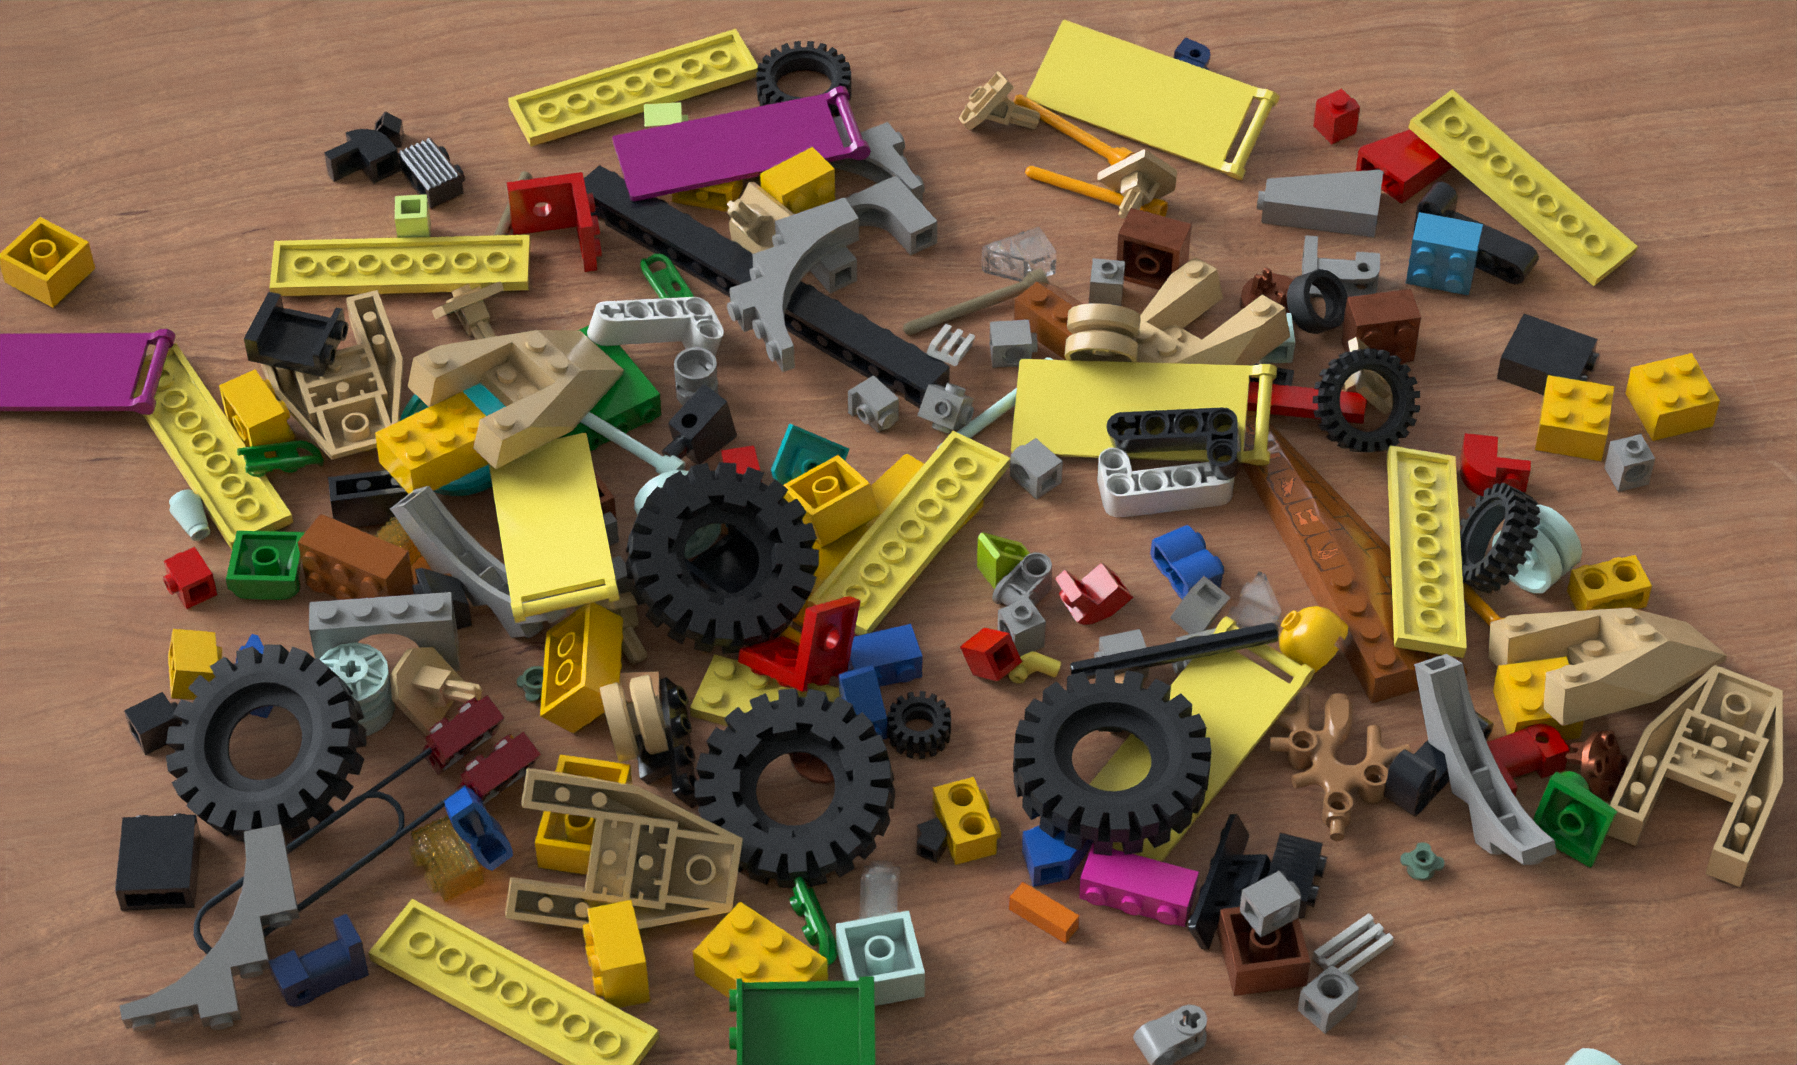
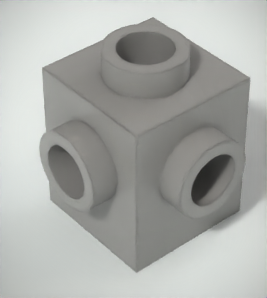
M947 383L946 387L939 384L928 385L917 416L932 421V428L945 433H951V430H960L971 421L974 413V408L971 407L974 398L964 395L966 389L951 383Z

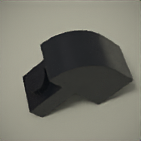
M372 129L346 132V143L324 152L327 172L334 182L362 170L372 183L375 184L401 171L397 148L384 134Z

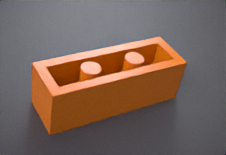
M1023 881L1009 897L1010 911L1065 944L1079 928L1078 914Z

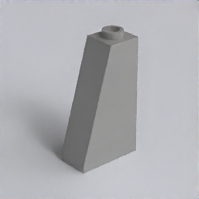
M1383 170L1267 179L1265 191H1259L1257 210H1263L1261 223L1375 237Z

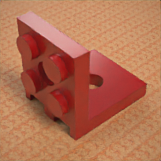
M583 172L506 182L513 235L576 227L584 271H597L596 257H602L600 239L594 238V235H600L597 215H591V212H595L593 193L586 192ZM538 203H548L546 206L543 207L535 206Z
M847 596L806 608L800 643L782 636L740 649L738 662L750 667L751 671L755 674L767 675L778 680V684L783 687L796 688L802 692L807 691L809 683H814L818 686L829 684L830 677L835 676L839 678V674L848 671L861 600Z

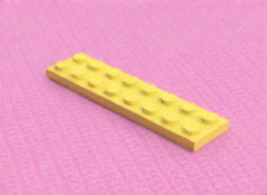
M733 29L508 98L516 121L530 147L642 113L644 112V104L674 103L755 78L756 72H758V65L738 31Z
M1453 89L1411 119L1408 126L1410 130L1593 286L1636 253L1638 246Z
M530 235L274 241L270 292L281 294V296L363 294L378 290L379 294L451 292L468 284L471 289L479 286L482 289L499 281L502 283L503 291L529 290Z
M175 343L173 347L169 348L154 398L156 400L155 410L153 414L143 416L190 488L201 497L203 507L231 550L233 549L236 531H277L294 523L291 512L266 475L254 477L246 473L244 456L237 455V448L246 447ZM154 353L145 356L133 399L142 394Z
M952 431L810 597L808 608L852 596L861 600L855 633L858 635L872 633L1010 467V457Z
M1390 445L1387 453L1394 647L1442 655L1448 654L1463 658L1467 649L1456 456Z
M411 899L368 952L372 962L562 1065H639L659 1038L658 1029L414 899Z

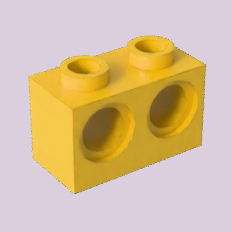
M1636 555L1623 558L1616 557L1594 565H1582L1577 569L1571 570L1567 593L1577 611L1616 608L1640 609L1647 607L1652 585Z
M974 777L933 787V811L947 833V846L955 865L995 855L997 839L1001 838L998 820L996 817L991 818L988 813L990 805L985 789L979 790Z

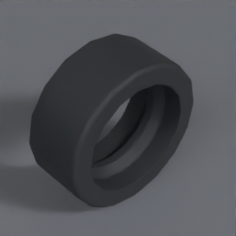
M1317 269L1298 276L1292 281L1287 293V306L1292 314L1293 321L1299 328L1307 333L1319 334L1336 328L1343 323L1348 295L1343 283L1335 274L1328 270ZM1311 284L1317 287L1323 295L1326 305L1324 319L1318 316L1310 301Z

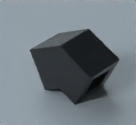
M385 111L375 122L374 130L384 134L395 147H402L404 137L402 120Z
M938 817L917 825V855L938 863L947 848V833Z

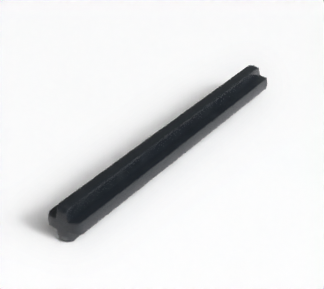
M1271 622L1072 662L1070 670L1071 675L1084 672L1087 679L1090 680L1096 678V670L1114 669V674L1125 673L1126 670L1135 671L1275 643L1279 641V634L1276 624Z

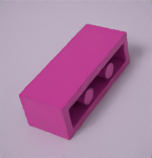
M1093 843L1080 878L1079 899L1086 900L1097 906L1105 905L1120 909L1129 915H1142L1153 918L1166 925L1175 924L1185 927L1197 892L1199 872L1135 854L1125 855L1124 851L1112 849V856L1094 854Z

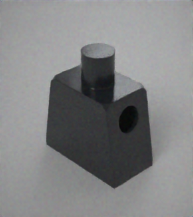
M703 384L669 421L668 426L673 441L662 450V454L669 457L674 455L681 460L686 456L695 464H702L734 440L737 434L728 402Z

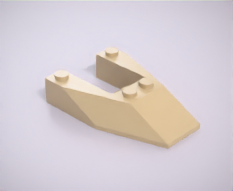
M1194 257L1170 275L1141 314L1140 334L1133 339L1138 344L1137 362L1253 366L1290 338L1285 307L1261 295L1201 340L1183 328L1223 299L1217 269Z
M378 290L346 298L350 325L358 345L337 350L334 363L328 365L323 377L261 364L266 379L270 381L274 388L275 398L278 401H284L292 417L331 460L377 448L375 432L399 422L403 358Z
M534 330L437 346L413 358L408 388L427 406L431 407L479 383L486 387L506 407L480 419L473 449L497 469L571 432L623 375L624 370L581 331Z
M1634 608L1510 615L1505 619L1490 622L1488 658L1497 667L1499 665L1567 657L1573 664L1546 672L1544 710L1562 726L1655 702L1706 673L1712 666H1718L1726 661V654L1689 623Z
M1712 666L1645 728L1610 803V806L1617 811V814L1607 835L1636 846L1667 777L1733 803L1712 850L1705 874L1741 887L1783 784V690L1720 666Z
M527 768L521 803L523 808L596 819L585 887L510 877L505 908L506 918L583 929L582 925L589 924L588 908L632 900L638 929L727 913L732 910L743 838L639 786Z

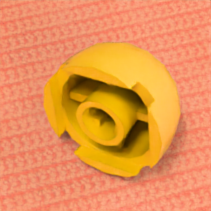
M1312 606L1306 607L1299 612L1294 610L1282 621L1281 626L1283 630L1279 638V648L1283 655L1301 666L1306 664L1317 672L1337 653L1339 648L1334 644L1339 636L1345 640L1349 627L1345 621L1328 608Z

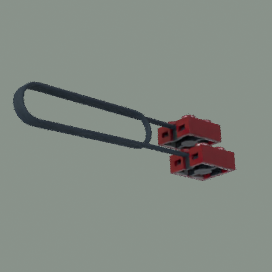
M488 695L479 701L475 697L470 699L458 709L459 714L451 721L445 717L429 729L430 734L425 738L427 744L424 746L421 754L286 846L287 854L291 853L368 798H380L388 801L398 814L399 826L394 836L297 905L298 911L304 910L391 847L398 839L445 806L444 801L466 786L475 791L483 803L486 804L525 776L527 768H533L541 755L524 731L515 738L512 734L505 736L494 745L495 750L487 758L481 754L465 766L466 770L460 775L463 781L459 783L454 793L404 828V812L399 802L391 795L379 790L424 758L437 775L441 774L492 738L505 717ZM244 876L209 900L198 911L193 925L194 938L198 947L206 954L209 953L212 947L204 941L200 933L201 919L208 910L241 888ZM270 925L264 929L265 937L277 928H271Z

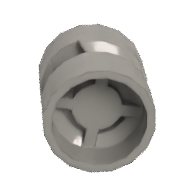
M699 347L681 351L674 361L676 396L680 404L684 405L703 384L718 394L717 363L713 353Z

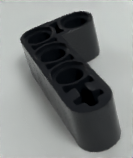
M1437 182L1417 206L1414 231L1419 212L1479 224L1483 223L1456 212L1458 200L1456 191L1447 183ZM1483 224L1475 268L1514 285L1522 283L1539 260L1537 251L1531 245Z
M1229 408L1119 412L1112 415L1107 421L1106 428L1112 446L1122 449L1126 453L1207 450L1211 470L1217 478L1223 480L1232 479L1240 471L1241 430L1236 414ZM1227 424L1232 426L1228 431H1217L1221 425ZM1189 426L1198 427L1193 433L1183 432ZM1155 428H1164L1163 432L1158 435L1150 434ZM1224 455L1232 457L1226 463L1216 462L1218 458Z
M1475 711L1487 741L1493 730L1494 723ZM1428 740L1415 754L1406 749L1402 750L1389 768L1384 797L1413 816L1420 814L1450 781L1445 753L1431 745Z

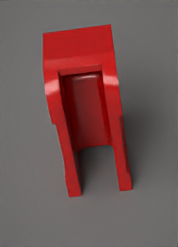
M1542 723L1528 726L1525 729L1492 741H1486L1502 776L1515 797L1518 786L1514 782V778L1533 771H1537L1541 779L1553 775L1556 771L1558 773L1562 772L1566 768V755L1570 751L1559 732L1554 727ZM1539 736L1546 737L1548 741L1536 740V738Z

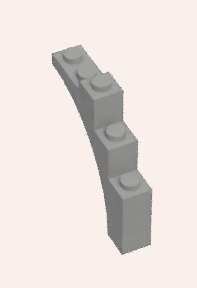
M842 117L833 118L844 148L850 146L851 141ZM888 122L861 132L863 140L868 142L871 150L868 158L863 160L847 158L828 162L833 168L861 175L876 183L896 175L923 205V193L925 192L923 180L909 168L908 161L903 156V149H905L904 138L900 132H895Z
M845 197L776 220L775 235L772 236L774 247L753 254V268L750 269L752 281L730 288V302L727 303V309L732 321H738L744 332L753 329L756 337L764 340L770 360L772 362L776 361L782 372L795 368L794 345L784 321L785 311L791 294L803 276L819 261L836 250L859 241V218Z
M430 486L413 490L390 508L431 569L441 574L450 573L451 576L459 579L462 589L473 607L488 605L511 638L522 636L530 638L543 629L542 623L544 621L552 623L567 612L566 609L525 617L526 621L515 623L505 564L484 549L458 523ZM566 592V593H562V594H557V595H553V596H548V597H544V598H539V599H535V600H530V601H526V602H523V603L532 602V601H536V600H541V599H545V598H550V597H554V596H559V595H563V594H568V593H570V592Z
M1444 654L1414 664L1428 741L1431 745L1445 753L1452 793L1469 805L1475 843L1490 854L1499 855L1507 853L1523 865H1535L1542 862L1544 858L1557 854L1555 841L1541 830L1525 812L1510 790L1492 756L1475 713L1463 663L1448 654Z
M281 824L244 832L246 865L243 888L234 915L221 938L197 966L175 983L149 997L120 1005L121 1018L126 1029L133 1028V1031H145L154 1028L156 1022L170 1020L171 1023H182L193 1019V1015L198 1013L200 1014L203 1026H211L213 1030L228 1028L234 1024L233 1021L241 1019L234 976L240 975L241 978H253L262 975L263 970L270 969L263 926L270 924L271 928L285 927L290 925L293 919L300 918Z

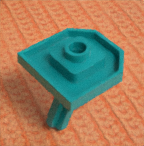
M789 424L771 468L773 479L784 485L836 455H839L845 461L850 449L798 426Z

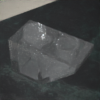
M1036 227L983 246L982 270L987 274L1021 282L1028 272L1041 268L1048 277L1056 274L1057 251L1041 228Z
M1258 571L1252 583H1245L1240 594V603L1237 607L1232 606L1227 616L1236 621V626L1239 628L1273 622L1276 624L1279 633L1282 609L1265 573Z
M883 860L872 861L871 866L864 865L860 886L859 919L898 913L900 867H893L892 862Z

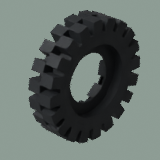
M719 462L716 470L710 471L708 463L691 466L687 475L684 476L681 471H678L666 478L662 488L657 486L647 497L643 508L640 509L626 547V552L629 553L625 563L627 579H634L635 582L631 592L638 606L647 604L649 609L645 616L654 626L658 628L665 623L671 628L667 636L680 644H683L687 637L695 640V650L711 653L714 646H722L723 654L739 653L744 645L752 646L769 641L772 635L777 638L790 626L793 619H796L812 592L817 578L814 576V573L819 566V550L812 547L817 539L813 524L803 523L802 519L806 514V510L797 498L791 502L784 498L788 491L785 486L776 479L769 486L761 482L764 472L748 466L744 475L736 473V463ZM711 524H727L740 529L753 541L759 556V568L756 577L746 588L735 593L720 594L706 590L694 581L686 568L684 553L689 538L698 529Z
M265 644L263 654H261L252 646L236 651L238 661L236 664L223 657L211 665L210 668L215 678L210 682L199 675L188 689L197 697L193 703L183 699L180 700L173 715L182 722L181 727H169L166 744L176 751L166 755L168 772L177 778L172 784L178 796L188 803L186 806L208 825L228 837L230 834L236 840L245 842V831L281 824L283 832L286 831L296 838L310 830L308 819L314 817L319 822H322L335 812L329 804V801L334 796L344 802L354 786L346 780L348 773L360 775L365 759L356 751L358 747L366 746V729L358 722L364 719L360 703L351 696L354 694L353 691L320 659H315L308 652L292 647L289 652L282 645ZM266 706L285 708L297 718L302 731L301 747L296 759L284 772L269 779L254 780L242 776L232 765L229 756L230 738L235 727L243 718L258 708Z
M1114 669L1096 670V679L1093 684L1089 683L1084 672L1067 676L1066 690L1056 681L1043 690L1042 702L1036 698L1031 701L1025 709L1024 720H1019L1015 732L1013 783L1017 797L1023 796L1022 808L1030 819L1033 820L1040 816V829L1054 838L1064 830V845L1080 851L1087 839L1094 840V854L1112 856L1113 842H1121L1125 855L1143 852L1145 838L1156 848L1170 841L1171 829L1181 834L1191 824L1192 813H1199L1208 789L1212 753L1210 737H1206L1207 727L1201 715L1191 716L1193 704L1181 693L1170 700V685L1155 679L1149 688L1145 689L1143 688L1144 674L1126 670L1123 683H1115ZM1096 730L1098 732H1122V730L1134 734L1136 738L1147 746L1151 755L1150 771L1139 784L1132 788L1121 791L1097 789L1083 781L1074 769L1072 754L1076 744L1085 735Z
M796 688L778 690L779 700L769 702L766 693L749 700L752 709L746 713L737 707L725 717L728 727L724 731L715 727L706 741L709 752L708 754L700 753L696 767L700 779L695 781V798L700 808L698 811L701 818L743 838L738 867L739 873L745 869L750 879L766 885L770 878L776 879L779 888H794L796 886L794 879L802 877L807 879L810 887L828 883L826 874L835 871L839 878L855 869L853 859L859 855L866 860L876 849L877 846L874 838L877 834L884 837L891 821L888 811L889 809H894L896 792L893 781L895 779L888 752L881 735L876 734L874 724L863 712L856 715L853 704L838 696L834 702H830L826 692L808 689L806 697H799ZM788 753H807L818 757L830 768L835 780V792L832 802L820 817L809 823L793 826L778 823L769 818L759 806L756 794L759 777L765 767L774 759Z

